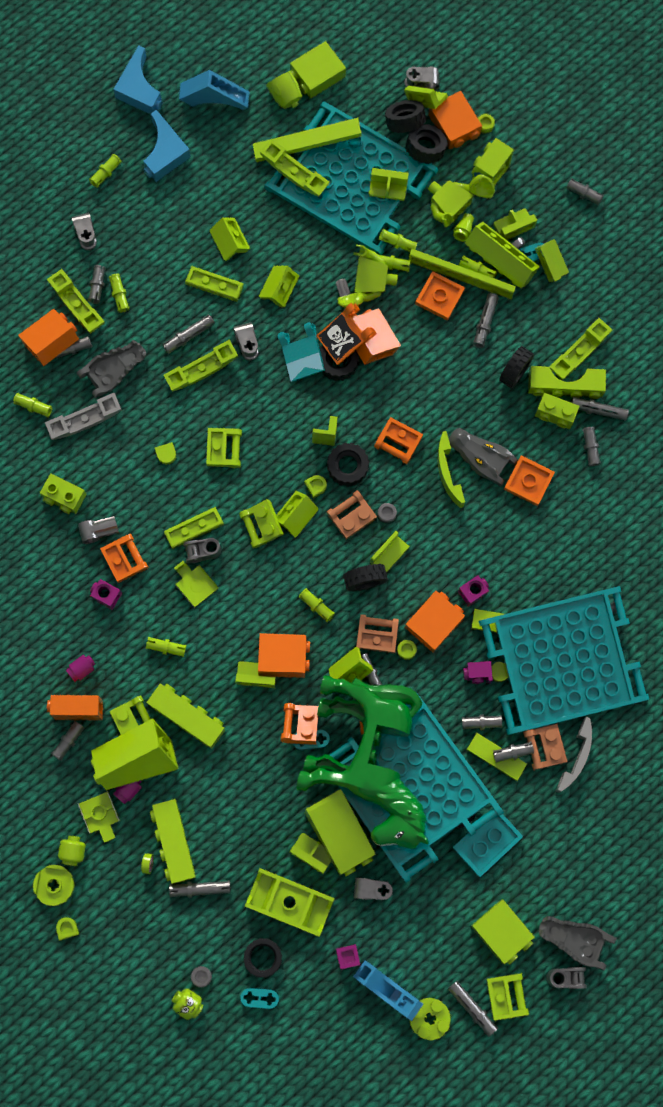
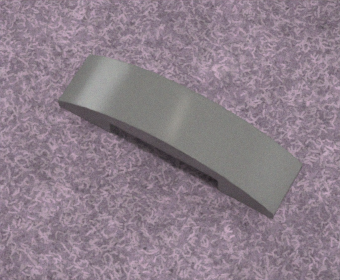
M115 393L97 400V403L65 417L61 415L45 422L51 439L56 440L79 433L119 413L122 409Z
M588 717L583 719L577 734V738L584 741L571 774L566 771L562 773L555 792L560 793L571 785L587 761L592 741L591 720Z

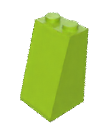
M153 718L91 750V764L95 770L94 779L98 785L101 784L106 790L178 769L172 740Z
M341 789L305 810L304 814L339 875L345 874V876H348L356 871L354 867L362 864V866H365L373 861L372 857L375 855V852Z

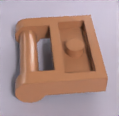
M358 490L334 509L331 508L326 511L329 518L346 540L377 519L376 514ZM355 502L359 503V507L339 520L338 514Z
M360 614L356 647L363 650L395 653L399 619L371 618ZM365 624L389 627L392 630L391 632L365 629Z
M558 724L523 732L528 743L532 742L534 754H531L533 770L567 763ZM536 735L540 737L546 760L544 762L540 760L534 737Z

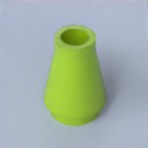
M464 214L463 218L454 228L453 235L458 241L465 242L471 234L474 220L473 215Z

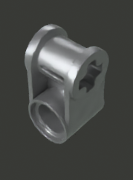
M410 67L406 72L405 87L412 86L414 82L415 87L439 89V69L436 67Z
M85 213L71 217L81 247L87 251L94 249L97 241L90 214Z
M249 322L233 327L242 356L249 361L256 359L259 352L252 323Z
M214 538L192 540L183 543L187 552L186 563H197L215 559L220 556L222 551L219 542ZM210 545L217 546L214 552L207 551Z
M365 878L355 879L354 898L386 900L392 895V886L388 882ZM382 885H386V888L390 890L389 893L385 894V897H382L381 893L378 892V888H382Z
M586 967L552 969L547 973V982L552 987L569 989L587 988V985L584 983ZM557 972L562 978L559 984L553 981V976Z

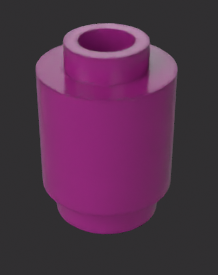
M83 654L69 664V668L66 671L74 682L77 680L81 681L95 670L93 666L96 663L90 655L85 657Z
M142 781L116 787L113 795L126 804L140 791L142 787L139 784Z

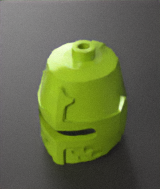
M291 71L276 77L266 84L273 99L282 108L286 109L291 106L295 108L299 105L298 101L302 98L299 84Z

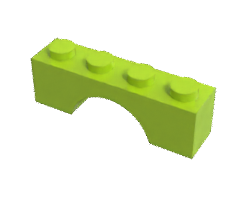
M531 366L529 370L528 393H533L535 396H543L544 393L555 397L570 395L572 398L589 396L591 399H598L603 397L606 391L605 369H587L583 377L574 382H565L558 379L552 373L550 367Z

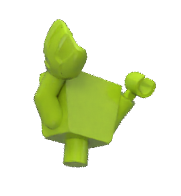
M480 174L474 177L470 184L447 181L441 187L437 182H432L428 190L434 194L431 198L430 206L433 218L443 223L445 227L450 226L472 203L474 195L483 198L493 197L495 193L493 181Z
M356 245L360 248V252H354L355 256H360L354 293L337 299L338 304L343 308H346L350 303L359 306L362 302L374 300L380 297L382 292H385L386 285H397L398 275L388 274V265L385 264V260L376 252L367 249L363 245Z

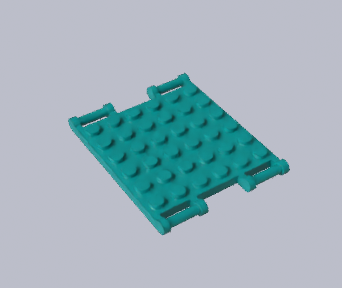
M322 102L319 106V111L310 124L305 126L303 131L316 128L325 113H329V116L322 126L354 118L332 105ZM360 122L361 137L305 150L298 159V162L313 173L316 171L330 182L319 197L305 191L287 178L284 179L280 187L276 186L283 176L278 171L270 182L265 184L264 188L268 192L278 195L360 245L376 252L378 255H382L388 243L380 241L376 245L374 241L385 225L389 227L388 231L391 233L398 232L401 228L398 223L390 219L401 200L369 196L372 168L409 173L406 193L411 194L417 200L421 198L422 191L432 176H435L439 170L431 163H420L414 160V158L409 156L404 147ZM422 169L427 170L416 188L413 187L412 184Z
M620 586L479 620L488 649L487 657L489 659L503 655L512 690L510 694L498 696L507 724V735L649 700V695L646 694L640 672V661L626 665L616 627L630 624L629 618H626ZM610 594L613 595L619 618L618 621H615L608 597ZM495 623L501 650L496 651L489 624ZM628 670L633 672L639 696L634 697ZM511 699H514L520 726L515 727L509 704Z
M423 700L421 708L412 718L409 736L400 737L381 733L380 746L375 748L377 754L375 765L400 773V780L422 804L427 819L424 835L427 837L429 844L420 842L414 849L404 848L399 845L380 846L405 883L410 881V877L431 862L435 863L439 860L430 846L456 827L463 824L468 833L473 836L477 829L497 815L501 816L504 813ZM353 737L349 738L347 743L331 753L330 756L336 760L353 748L355 752L340 762L343 765L349 766L359 747ZM338 786L370 832L390 816L379 805L367 802L354 795L348 788ZM490 804L492 806V810L470 824L468 821L470 817ZM425 850L428 854L426 857L405 871L402 866Z

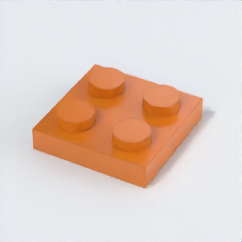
M432 271L415 304L448 321L465 287Z
M521 455L504 490L538 506L555 472Z

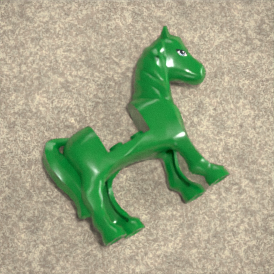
M324 675L320 694L329 695L337 692L348 695L355 700L348 701L341 697H335L332 700L321 698L317 717L326 718L332 714L340 713L354 716L363 723L364 733L358 750L349 766L341 764L327 754L318 758L307 755L303 771H300L296 790L306 791L316 784H333L348 788L354 795L367 802L379 805L390 814L386 821L374 827L371 832L372 840L377 845H399L404 848L414 849L420 842L429 844L427 837L424 835L427 819L422 804L404 786V783L400 780V773L375 765L377 759L375 748L380 746L382 737L380 733L408 737L412 727V718L422 706L421 698L414 690L405 686L392 684L368 685L358 678H355L351 683L345 679H334L331 676Z

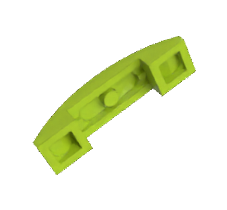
M272 139L260 152L283 176L317 197L330 184L327 179L316 171L314 173L288 155L286 149Z
M62 269L47 279L62 302L89 333H92L105 323Z
M598 318L563 355L549 366L550 369L560 379L564 380L612 332V329Z
M227 340L214 347V351L182 368L179 366L164 374L172 392L190 386L212 375L235 360L238 354L231 341Z
M444 431L438 447V470L447 494L459 508L464 507L465 499L461 484L453 486L445 457V455L450 454L451 446L447 431Z

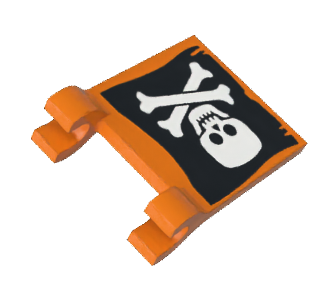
M350 303L337 318L316 335L337 365L341 364L362 344L377 334L373 327H367L362 332L351 316L360 310L357 304L353 305Z

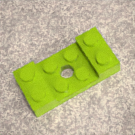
M260 868L245 907L320 937L335 898ZM291 896L295 899L296 903L293 908H286L284 906V899Z

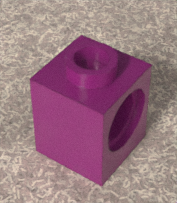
M477 575L459 587L458 593L469 607L488 594L489 585L484 578L481 579ZM470 587H478L480 593L473 594L470 591Z
M101 579L98 583L95 582L90 590V596L93 600L111 610L114 609L122 595L120 589ZM102 590L110 591L107 597H100Z
M356 944L336 949L340 969L360 965Z

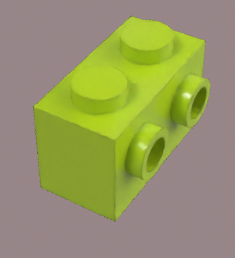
M544 393L535 416L543 421L557 424L559 427L570 429L579 406Z
M51 473L40 491V495L45 503L51 506L56 504L60 506L59 509L67 514H70V512L76 514L87 495L84 489Z

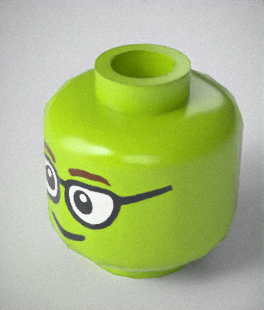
M184 989L182 992L177 991L172 998L174 1003L173 1011L186 1020L195 1019L203 1008V1004H201L202 998L190 989Z

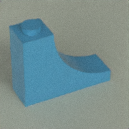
M138 45L113 90L116 99L151 114L155 110H160L163 101L161 93L149 85L144 78L143 65L147 58L144 47Z
M208 70L180 84L179 100L192 107L205 103H220L244 110L248 108L249 91Z
M155 110L151 113V119L157 129L158 138L151 154L143 160L145 167L143 170L149 178L152 177L157 182L190 158V151L160 113Z

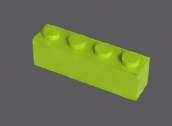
M484 222L474 227L465 242L471 251L478 253L486 263L493 265L500 274L508 277L515 286L523 288L530 282L540 267Z
M160 683L146 702L148 706L212 749L225 731L224 723L216 717L213 719L206 715L208 712L202 707L198 706L195 708L190 704L192 701L186 696L182 695L179 697L174 693L176 690L170 685L166 684L163 686Z
M173 799L152 805L153 810L150 811L152 822L157 824L158 830H155L157 842L161 841L163 849L160 850L162 862L166 861L168 869H164L167 881L171 880L172 884L196 878L177 800Z

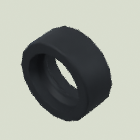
M260 938L254 940L247 946L244 952L245 967L250 974L256 977L266 978L272 976L278 971L282 962L280 948L269 939ZM259 946H267L274 952L275 961L267 970H259L251 962V954Z

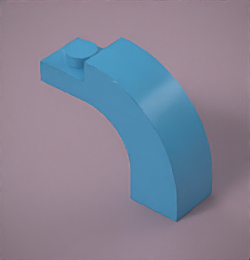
M366 960L353 976L411 1021L423 1006L422 1002Z

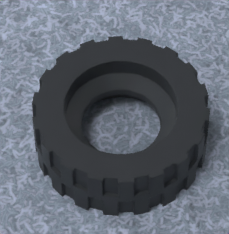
M417 100L397 102L385 111L387 127L391 132H411L419 129L426 122L424 105Z
M423 124L419 129L409 132L405 147L409 156L414 158V160L420 163L434 164L443 158L448 140L441 129L430 124ZM418 140H428L435 145V148H425L418 143Z
M320 347L325 371L322 372L324 376L334 381H344V379H349L352 374H355L359 363V355L356 350L347 357L348 361L345 366L336 368L330 364V354L325 347Z
M523 346L519 347L505 366L499 381L513 389L530 366L534 353Z
M343 443L332 449L331 454L328 456L327 470L330 478L335 483L337 482L339 485L346 487L355 486L357 483H361L367 476L369 469L368 455L359 445ZM345 456L355 458L357 469L349 474L342 472L339 468L341 458Z
M383 564L362 566L352 569L343 575L346 590L349 592L367 590L388 581Z

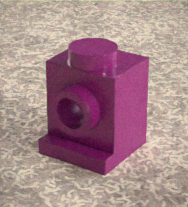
M491 661L467 663L466 668H463L464 680L472 681V684L484 683V680L487 681V684L493 681Z

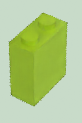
M326 41L290 63V71L300 84L301 91L307 94L310 99L346 77V67Z
M503 899L471 925L473 930L502 964L506 962L511 964L518 958L516 954L521 949L527 950L533 944L531 940L535 938Z

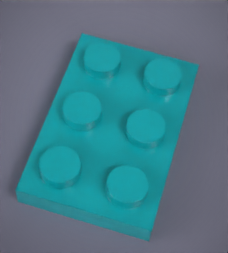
M502 814L501 816L497 815L477 829L473 836L467 833L452 848L480 878L523 836Z

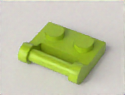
M208 428L206 465L240 468L239 449L242 430ZM227 436H232V459H226Z
M268 499L239 513L240 518L244 520L253 549L284 535L272 503ZM252 515L255 516L258 527L262 534V537L260 539L258 538V535L250 517Z
M142 696L135 697L131 701L110 711L121 735L139 726L131 708L136 706L144 723L151 720L143 704Z
M522 973L486 979L494 1021L529 1015L522 988ZM511 981L514 983L518 1010L512 1009L508 982Z

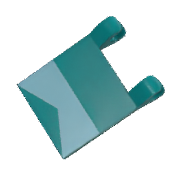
M310 322L304 324L307 338L290 343L288 333L281 332L278 334L290 382L325 371L316 336V326Z

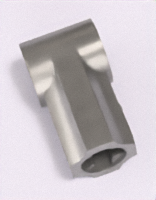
M115 516L98 521L87 520L78 524L83 544L98 541L99 538L119 533Z

